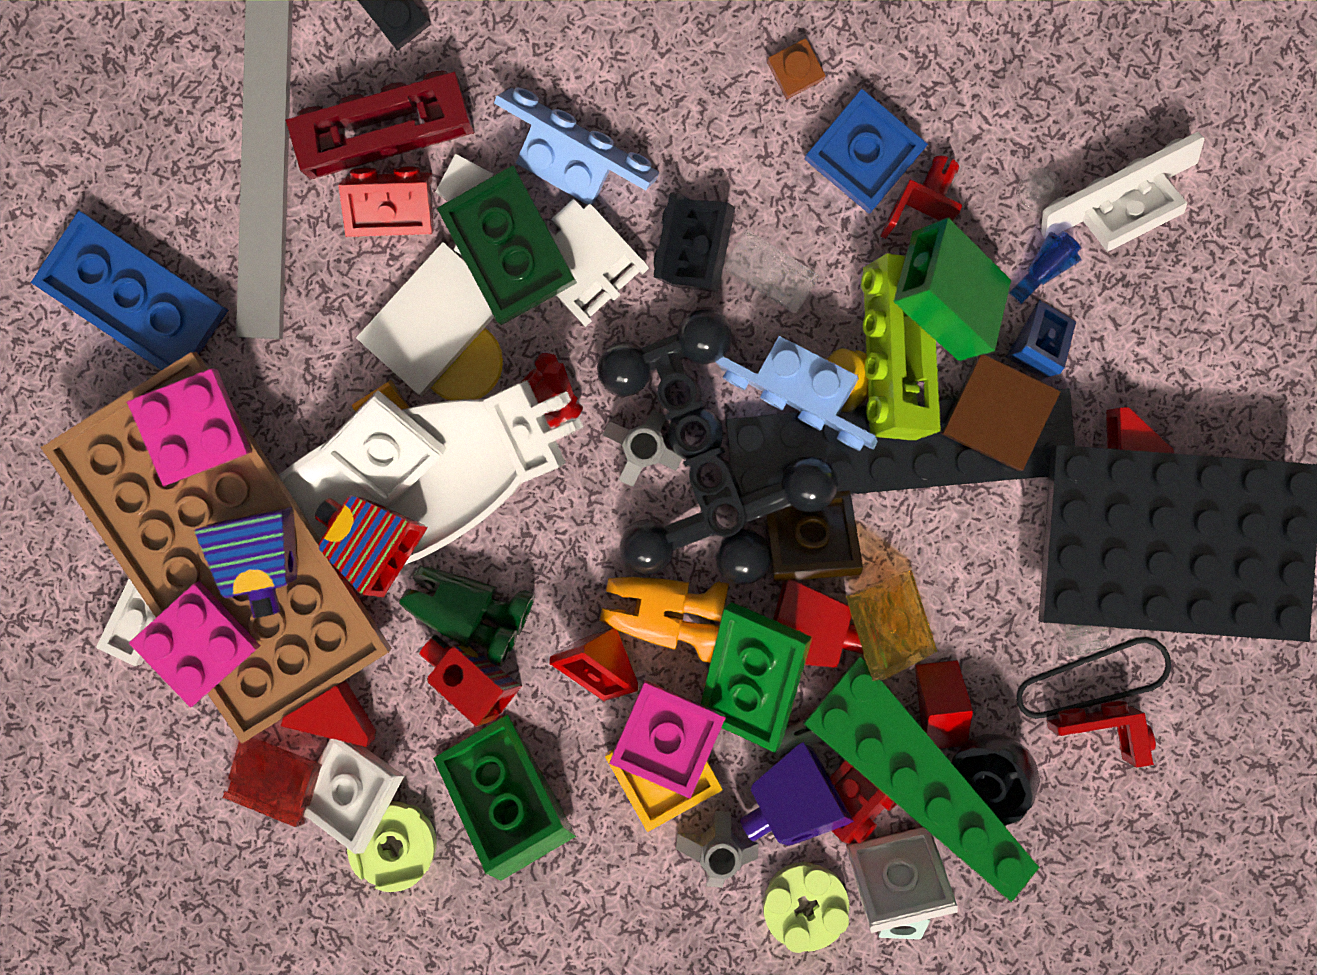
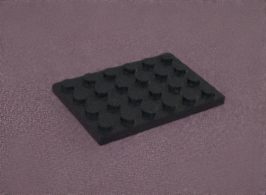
M1051 445L1038 621L1054 624L1310 642L1317 553V464Z

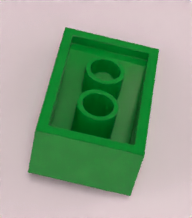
M508 714L433 758L485 874L502 881L576 837L559 801Z

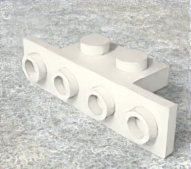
M1196 132L1184 139L1177 138L1168 143L1162 150L1146 158L1133 160L1123 170L1107 178L1100 177L1092 181L1085 189L1069 197H1060L1054 200L1043 211L1041 233L1044 239L1047 240L1084 222L1108 252L1185 213L1187 202L1170 183L1168 178L1198 164L1205 138L1200 132Z

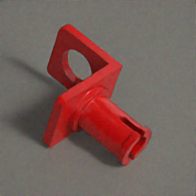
M938 155L933 158L932 165L922 185L910 179L900 193L880 237L884 239L888 237L896 226L905 205L938 221L946 218L953 221L960 213L962 205L946 197V194L955 175L959 171V164L952 159L948 168H945L944 173H942L948 157Z

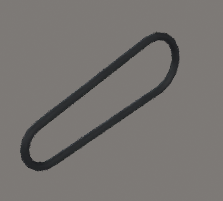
M1148 637L1135 638L1027 679L1018 688L1016 695L1017 705L1020 711L1027 717L1039 719L1058 715L1059 711L1066 709H1082L1153 691L1162 686L1169 677L1171 658L1166 647L1159 641ZM1147 643L1154 645L1161 651L1165 659L1163 675L1157 682L1148 686L1039 713L1029 711L1023 704L1022 696L1027 686L1136 644Z

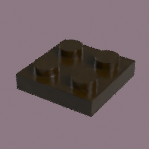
M837 491L830 505L820 511L804 512L797 510L791 505L765 515L773 582L862 574L863 563L850 491Z

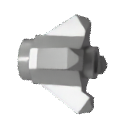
M652 410L646 424L630 430L611 421L608 422L603 436L622 444L627 458V463L619 478L620 481L633 487L642 468L656 463H661L677 471L682 458L666 448L660 432L666 420L665 415Z
M715 811L713 826L702 835L696 836L691 833L678 834L676 850L700 862V865L707 872L706 886L722 888L725 880L732 877L741 869L742 865L758 859L759 843L750 840H738L731 831V812Z

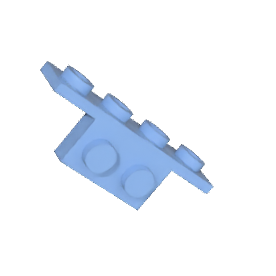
M520 87L510 88L496 96L494 104L532 125L516 164L587 205H592L597 199L610 170L645 191L657 180L660 174L659 171L651 167V162L644 156L634 152L626 153L615 147L614 141L609 136L598 131L589 132L576 124L577 121L572 115L563 110H551L538 102L539 98L529 90Z
M781 336L777 338L758 374L725 357L716 361V364L725 371L722 378L732 385L745 390L749 384L762 391L760 398L780 410H783L787 404L801 412L798 418L818 430H822L825 424L840 432L837 439L858 451L861 450L863 445L874 450L878 442L876 436L838 417L859 379L857 375Z

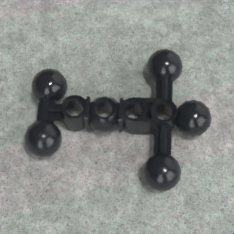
M703 308L692 311L680 323L677 334L643 348L635 343L626 341L612 344L599 357L597 374L605 390L616 396L627 397L641 391L648 383L651 372L657 370L661 380L657 389L658 400L669 411V414H666L665 417L667 421H671L668 431L669 443L675 454L686 460L683 461L684 466L691 467L689 472L690 483L702 511L666 526L649 519L639 520L628 526L621 536L619 545L621 557L625 564L637 573L645 575L657 573L668 565L674 550L710 536L718 535L723 536L717 546L715 555L719 571L732 583L745 585L761 579L768 571L771 562L769 545L755 531L743 529L747 522L791 505L797 510L804 512L820 511L830 505L835 498L838 480L834 469L822 458L806 456L800 457L789 464L783 473L782 481L742 495L731 465L721 457V454L726 453L724 447H721L723 439L722 424L716 414L707 409V403L701 401L702 392L700 385L695 379L686 375L681 362L682 359L688 358L692 362L699 364L714 363L724 357L729 350L732 341L731 325L725 316L716 310ZM677 382H686L690 387V397L683 405L676 406L670 400V389ZM693 422H700L706 429V439L697 447L691 446L685 438V431ZM709 462L717 464L721 468L723 475L720 484L714 488L708 487L701 480V470ZM722 504H731L738 511V522L732 528L723 527L717 521V509Z

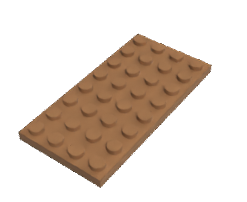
M190 352L40 448L155 617H158L193 584L200 581L261 645L208 693L242 744L386 655L392 648L347 579L319 550L320 538L238 414L237 417L252 453L166 486L162 485L127 401L207 371L208 368L197 352ZM292 507L295 525L297 578L286 586L275 588L281 610L279 613L261 618H253L248 594L224 598L221 595L197 540L195 529L210 523Z

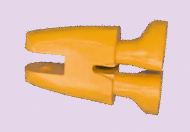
M643 577L608 578L606 592L618 594L626 598H637L634 613L625 612L626 610L602 608L600 621L623 633L671 649H676L678 640L687 642L695 647L700 660L711 663L720 625L683 621L684 613H690L721 622L729 583L718 581L705 593L694 594L688 593L689 582Z

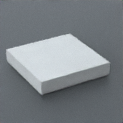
M377 390L321 447L318 453L384 507L389 508L444 455L446 447Z
M329 739L294 808L354 854L364 853L404 775L363 746Z
M924 827L846 846L849 862L871 933L957 912L958 905L933 835Z

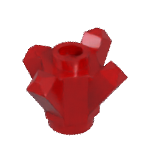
M541 353L534 363L536 368L531 370L520 383L528 381L538 404L561 393L568 392L571 401L565 407L543 414L547 424L550 427L554 426L556 428L560 423L568 419L578 418L583 410V406L577 401L578 397L573 393L564 364L558 362L555 354Z

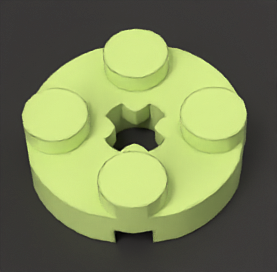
M391 801L364 853L354 854L347 848V854L352 870L361 880L365 878L369 883L376 885L374 888L378 890L397 892L415 885L428 871L436 853L437 839L432 823L419 807L399 801ZM388 836H394L396 840L402 842L403 847L399 849V856H392L390 850L383 851L381 844L388 840Z
M797 862L779 870L769 882L763 900L765 921L772 935L779 942L785 944L790 951L801 953L825 948L833 943L849 926L848 914L850 905L848 895L840 879L827 868L825 869L820 865H813L808 862ZM806 896L808 901L816 900L818 902V905L813 907V915L806 917L804 913H795L794 910L799 907L798 899L800 897Z

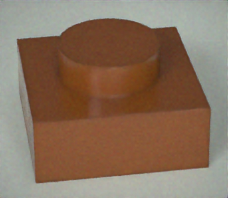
M806 38L767 59V64L786 100L825 80L826 75Z

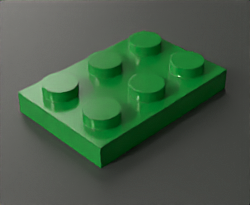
M731 602L723 611L701 704L725 714L726 718L721 728L775 753L783 741L812 636Z

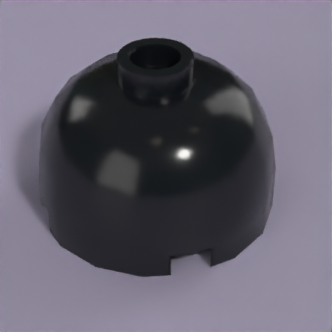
M983 734L967 741L952 758V765L1004 826L1019 822L1033 806L1040 784L1038 767L1029 750L1016 739L1003 734Z

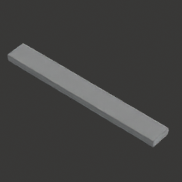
M246 0L236 337L283 339L289 131L285 119L290 117L293 0Z

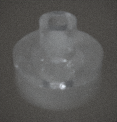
M1046 168L1030 170L1019 180L1016 186V198L1019 205L1024 210L1034 214L1043 213L1054 200L1062 195V184L1059 177L1053 171Z

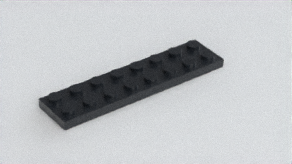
M1070 388L1057 389L1061 392L1023 471L1015 470L940 434L957 398L939 400L940 432L915 441L876 437L878 442L874 450L863 445L861 450L858 451L837 439L840 432L825 424L822 430L806 424L798 418L801 412L726 419L730 465L742 495L782 481L783 473L789 464L800 457L806 456L822 458L829 463L837 475V491H850L851 494L1049 477L1051 445L1075 446ZM924 401L918 402V406L925 407ZM867 406L857 407L852 412L839 413L838 417L870 433V424L866 414Z

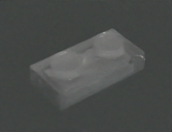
M748 229L723 266L724 270L794 314L798 312L820 277L819 274Z

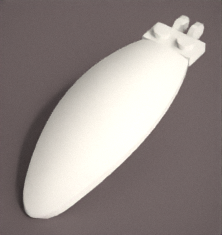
M524 381L485 400H450L402 410L446 447L444 455L389 507V509L428 527L405 565L442 548L474 528L499 508L523 482L559 468L566 463L555 440L583 428V424L579 417L576 419L571 418L550 430L543 414L565 407L571 401L567 391L538 404L528 381ZM324 444L309 452L278 475L320 540L328 528L315 519V513L319 505L326 499L332 498L343 506L346 499L354 495L382 505L318 453Z

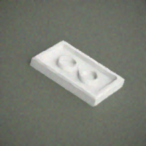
M442 242L356 339L418 395L423 397L492 321L494 315L465 261Z

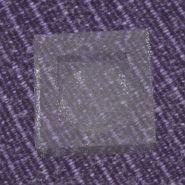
M1067 624L1064 626L1065 633L1053 636L1057 652L1068 657L1112 647L1109 631L1102 627Z

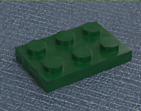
M513 165L437 208L498 324L503 325L577 284L575 277Z

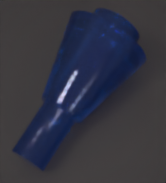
M1064 231L1059 235L1049 232L1029 266L1028 273L1009 294L1019 304H1022L1040 285L1046 284L1082 261L1078 254L1082 249L1080 244Z

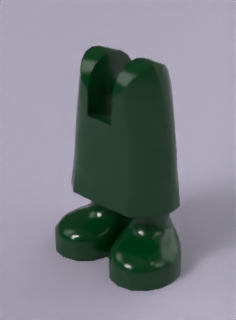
M419 565L413 579L422 588L435 593L434 596H429L414 589H406L399 604L415 618L465 648H468L473 641L483 646L487 650V657L490 663L502 667L514 648L517 635H520L535 600V594L523 590L516 593L510 601H499L494 599L497 592L496 586ZM487 618L501 626L494 628L482 623V620L484 621Z

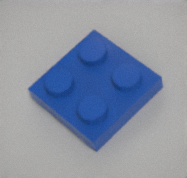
M861 89L810 149L804 160L870 214L928 144Z

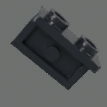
M671 192L668 205L662 215L663 229L659 248L654 255V278L673 287L718 292L736 207L728 202L692 200L681 193Z

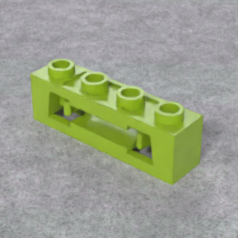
M886 253L863 267L861 278L865 308L863 331L866 335L867 354L865 374L868 378L866 414L870 424V433L874 436L915 441L941 431L936 340L893 302L906 256ZM918 381H924L925 407L918 406L917 393L920 392V387L917 385Z

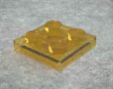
M912 570L896 573L846 596L873 681L887 679L938 652Z

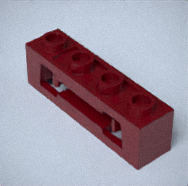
M443 70L430 72L423 76V81L409 85L402 82L391 83L382 87L380 93L366 97L361 94L349 95L340 99L338 105L324 109L320 106L307 107L298 111L296 117L285 119L300 171L312 180L474 134L463 89L455 71L451 73ZM415 107L418 108L420 119H424L425 122L416 125L415 120H411L345 139L344 134H340L338 129L345 127L349 131L413 114L416 113Z

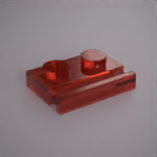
M250 738L242 744L239 741L228 777L231 780L228 791H224L222 798L293 827L304 825L306 821L304 813L306 807L311 804L322 764L255 738Z

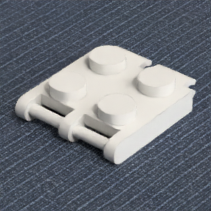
M572 199L551 219L560 231L556 235L551 231L550 233L575 277L577 284L556 296L586 327L592 322L590 317L610 298L615 301L620 296L618 291L637 273L640 272L643 275L649 268L591 204L583 209L576 200ZM632 264L633 266L624 275H622L613 285L610 283L619 274H621L625 268ZM605 291L585 311L582 310L599 292Z

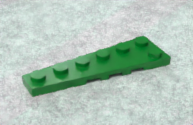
M857 657L804 720L803 724L1002 896L1013 902L1040 867L861 657Z

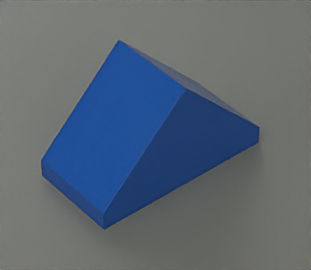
M1039 300L1006 358L1041 379L1059 375L1066 366L1076 321Z

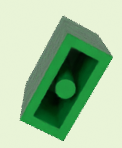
M946 218L912 232L893 302L954 358L961 361L995 351L1011 279L949 218Z

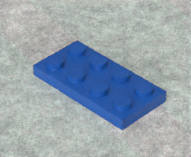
M81 211L77 212L30 282L161 371L190 352L200 354L229 310Z

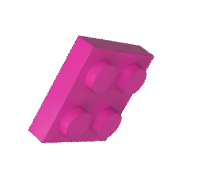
M217 368L209 369L127 401L163 486L252 453Z
M200 581L193 584L129 642L132 648L190 708L261 646Z
M644 680L609 764L691 799L726 718L725 714Z

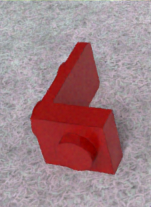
M1125 701L1101 704V711L1085 714V709L1081 708L1066 709L1058 712L1059 718L1046 720L1048 729L1058 736L1117 727L1122 759L1136 768L1154 765L1151 751L1155 750L1156 741L1151 727L1146 722L1145 713L1128 706V703Z

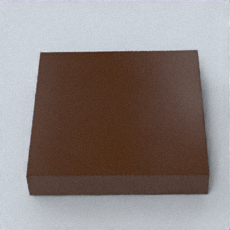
M984 354L979 355L940 434L1015 470L1023 471L1061 391Z

